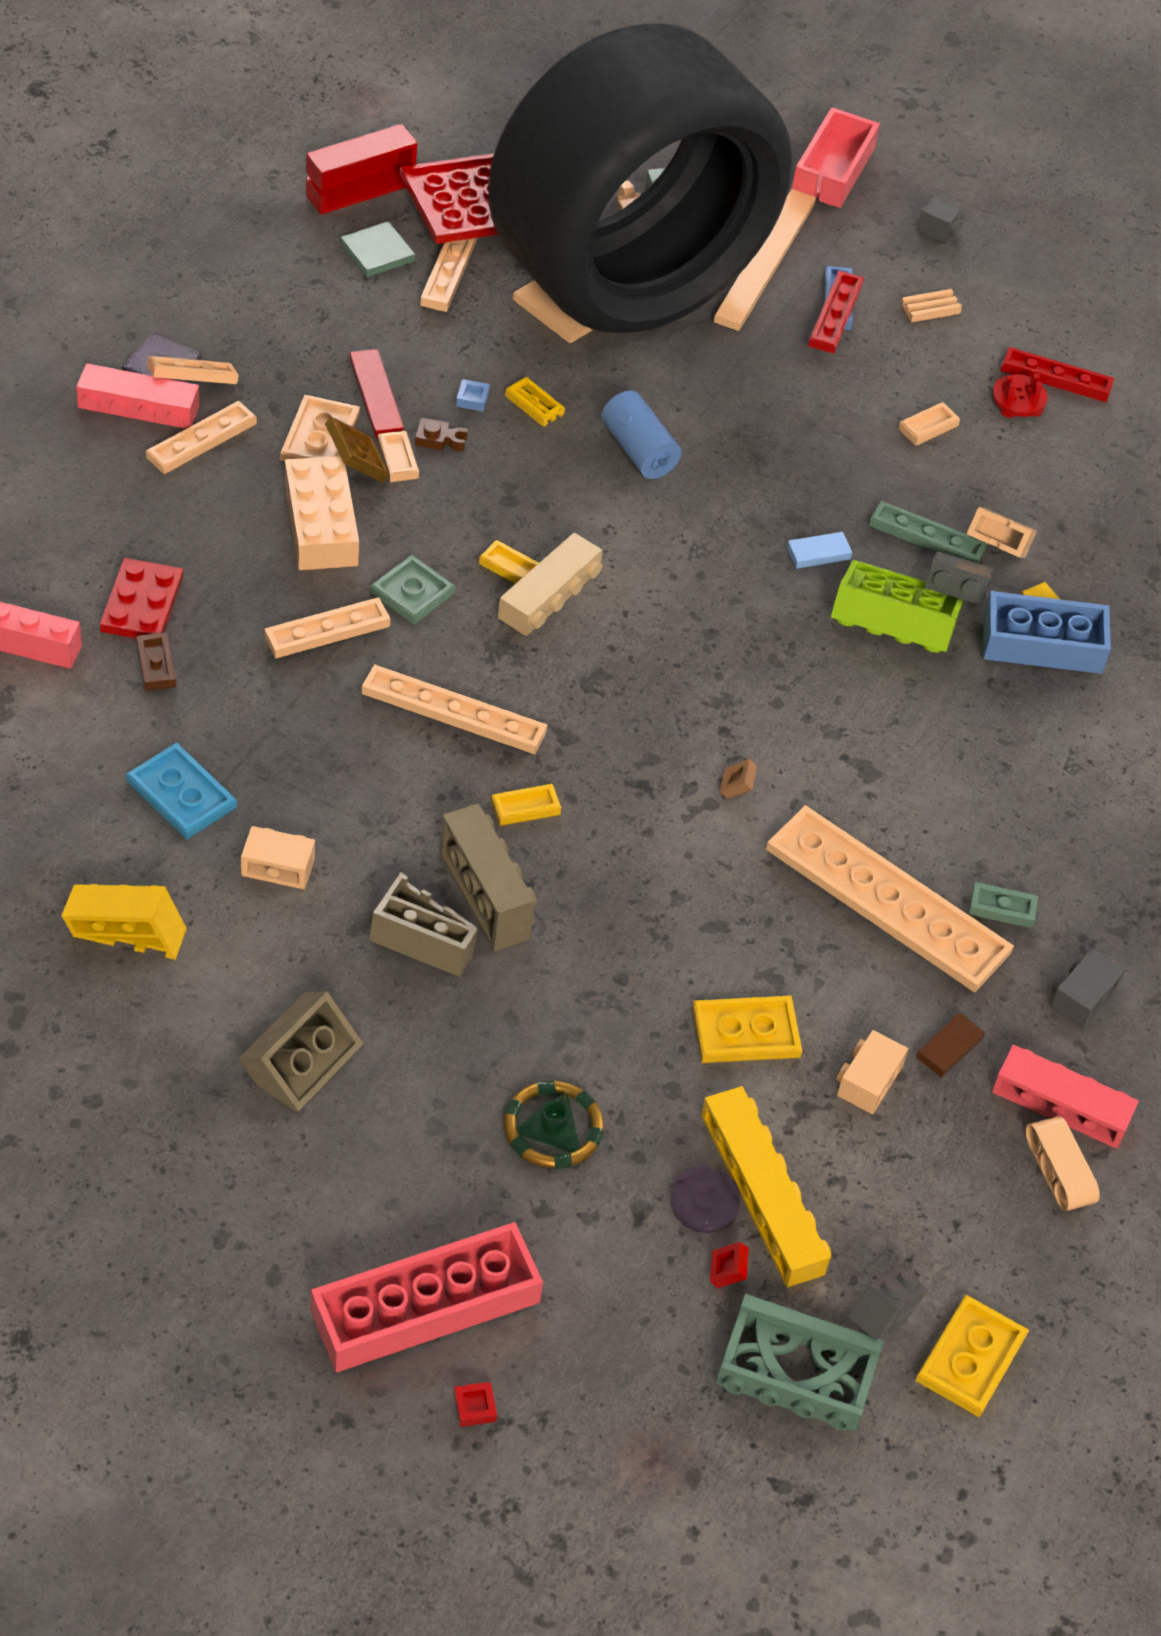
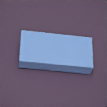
M843 532L789 540L786 547L796 569L851 560L852 557L851 548Z

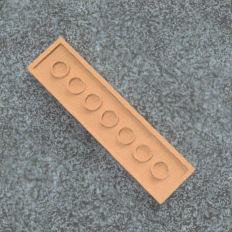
M806 805L767 842L766 850L974 993L1012 953L1014 945Z

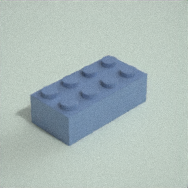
M990 591L984 612L983 659L1103 674L1111 651L1109 605Z

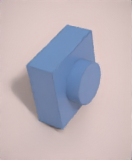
M462 379L457 395L456 407L484 412L489 396L490 384Z

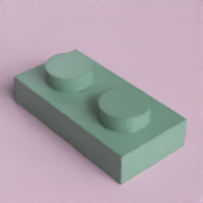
M975 882L972 889L969 915L1032 928L1035 921L1038 896Z

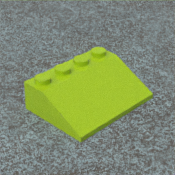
M852 560L840 583L831 618L837 619V622L844 626L852 627L857 625L866 628L865 630L871 634L882 635L884 633L894 636V639L904 644L914 642L923 645V648L930 652L939 653L940 651L946 652L964 600L926 589L927 581Z

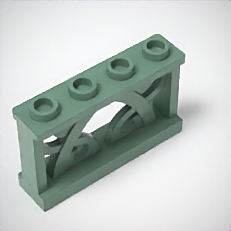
M745 1294L716 1384L724 1387L730 1393H743L757 1398L765 1405H778L794 1411L800 1417L816 1418L827 1422L835 1429L856 1431L884 1341L881 1339L875 1340L869 1335ZM745 1326L755 1329L756 1343L739 1344ZM776 1337L789 1341L785 1345H771V1343L779 1344L780 1341ZM799 1345L810 1348L814 1362L824 1373L811 1379L793 1382L783 1371L775 1355L788 1354L797 1349ZM747 1352L758 1353L759 1356L749 1358L745 1366H755L757 1372L738 1367L736 1365L737 1357ZM821 1352L834 1356L828 1359L834 1366L823 1359ZM855 1364L866 1367L861 1385L847 1374ZM838 1381L846 1384L852 1391L854 1399L850 1404L829 1398L831 1394H838L843 1399V1389L837 1383Z

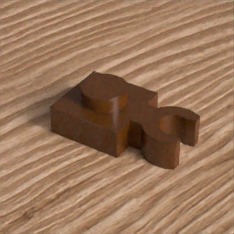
M421 417L415 436V446L443 451L444 445H447L453 450L464 451L468 430L461 427L449 429L448 422Z

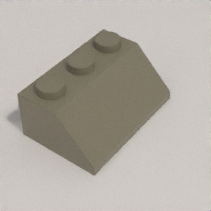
M327 991L304 992L238 1060L257 1086L292 1110L299 1111L364 1043Z

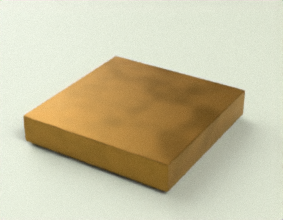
M333 417L325 423L344 464L381 483H384L390 477L371 436Z

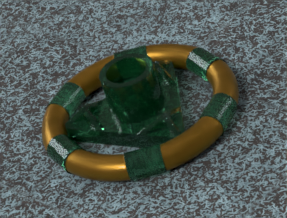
M562 1081L536 1082L523 1088L509 1101L504 1113V1131L510 1146L521 1158L545 1168H567L583 1162L599 1147L604 1134L603 1116L597 1102L586 1091ZM562 1094L556 1099L546 1102L542 1109L516 1127V1120L521 1108L529 1099L537 1095ZM569 1097L575 1099L588 1112L591 1120V1130L585 1144L581 1148ZM520 1136L571 1153L552 1156L541 1154L533 1150Z

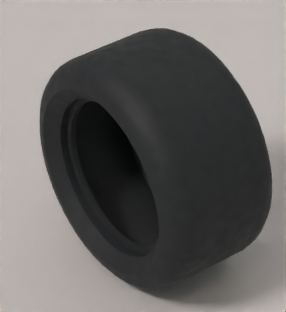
M648 23L622 27L597 36L567 54L533 85L518 104L499 138L490 167L488 199L491 219L505 247L555 304L569 317L583 326L602 332L634 333L651 330L678 320L710 301L748 266L762 248L778 221L788 195L792 174L791 141L787 127L774 105L710 41L690 29L666 23ZM681 140L669 164L638 198L612 216L599 221L610 199L634 171L663 148Z

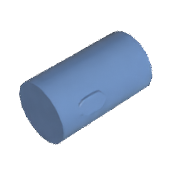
M624 391L609 400L601 413V420L641 474L648 479H657L669 473L678 464L682 450L641 395L636 391Z

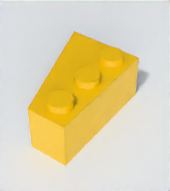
M74 885L61 915L73 937L112 946L115 945L116 941L135 945L134 951L145 953L146 948L166 952L165 958L176 960L187 930L166 887L157 885Z

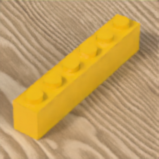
M743 1086L705 1097L701 1117L786 1288L824 1276L831 1260L829 1245L824 1239H820L816 1231L814 1216L811 1211H806L801 1201V1192L797 1183L791 1182L786 1172L787 1167L784 1157L781 1153H776L772 1145L770 1130L766 1125H762L754 1099L752 1097L748 1098Z

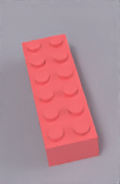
M516 1222L312 1289L310 1311L334 1370L337 1373L539 1304L543 1281Z

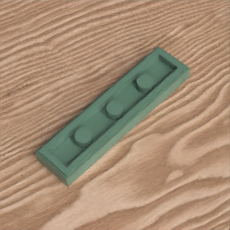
M883 501L879 503L869 523L870 527L936 553L937 551L978 564L988 546V543Z

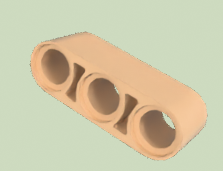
M1057 1116L1028 1124L1026 1126L1028 1145L1060 1209L1069 1211L1097 1203L1100 1198L1098 1184L1065 1119L1062 1116Z

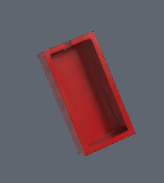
M399 124L306 153V173L309 175L306 177V197L317 211L323 215L406 188L400 177V167L416 164L417 141L403 124Z

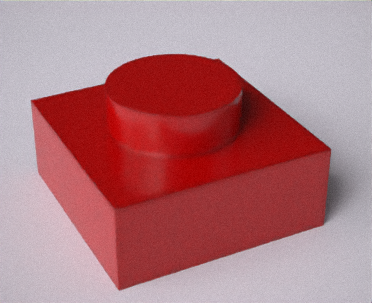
M737 1242L713 1250L710 1283L717 1288H721L746 1280L749 1248L743 1243Z
M491 1382L454 1387L453 1394L460 1427L497 1422V1410Z

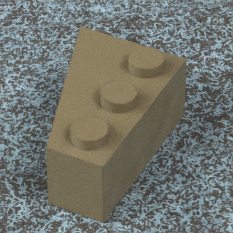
M401 872L373 912L369 941L460 977L473 957L478 928L450 907L442 908L431 899L432 894L425 889L419 891L408 883L409 877Z

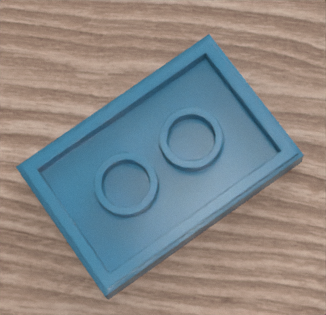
M177 742L126 773V781L186 840L237 808V800Z

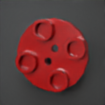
M1012 374L1003 376L996 381L992 390V398L1000 408V413L1003 416L1012 418L1014 416L1037 417L1042 415L1048 397L1042 382H1039V374H1033L1032 378L1026 375Z

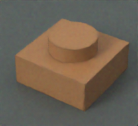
M748 759L725 768L720 793L725 798L730 799L751 791L757 766Z

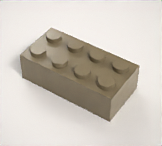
M479 803L443 814L440 856L492 950L496 952L530 940L531 926L534 925L533 909L537 903L532 888L526 887L523 882L519 865L511 861L504 839L498 838L495 833L491 816L483 812Z

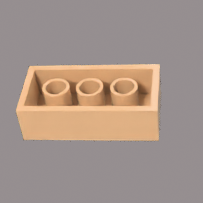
M341 456L285 459V490L298 570L358 566L359 538L346 466Z

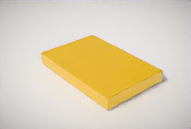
M792 996L693 1001L692 1011L701 1063L801 1058L802 1047Z
M965 1295L915 1381L980 1418L1025 1340L1029 1329Z

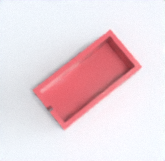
M831 107L796 166L792 189L819 197L818 201L841 208L875 149L880 123Z

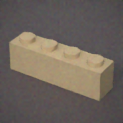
M574 532L500 597L498 619L525 636L535 628L539 629L549 615L554 611L558 612L568 598L572 595H577L588 580L594 579L599 575L602 569V549Z

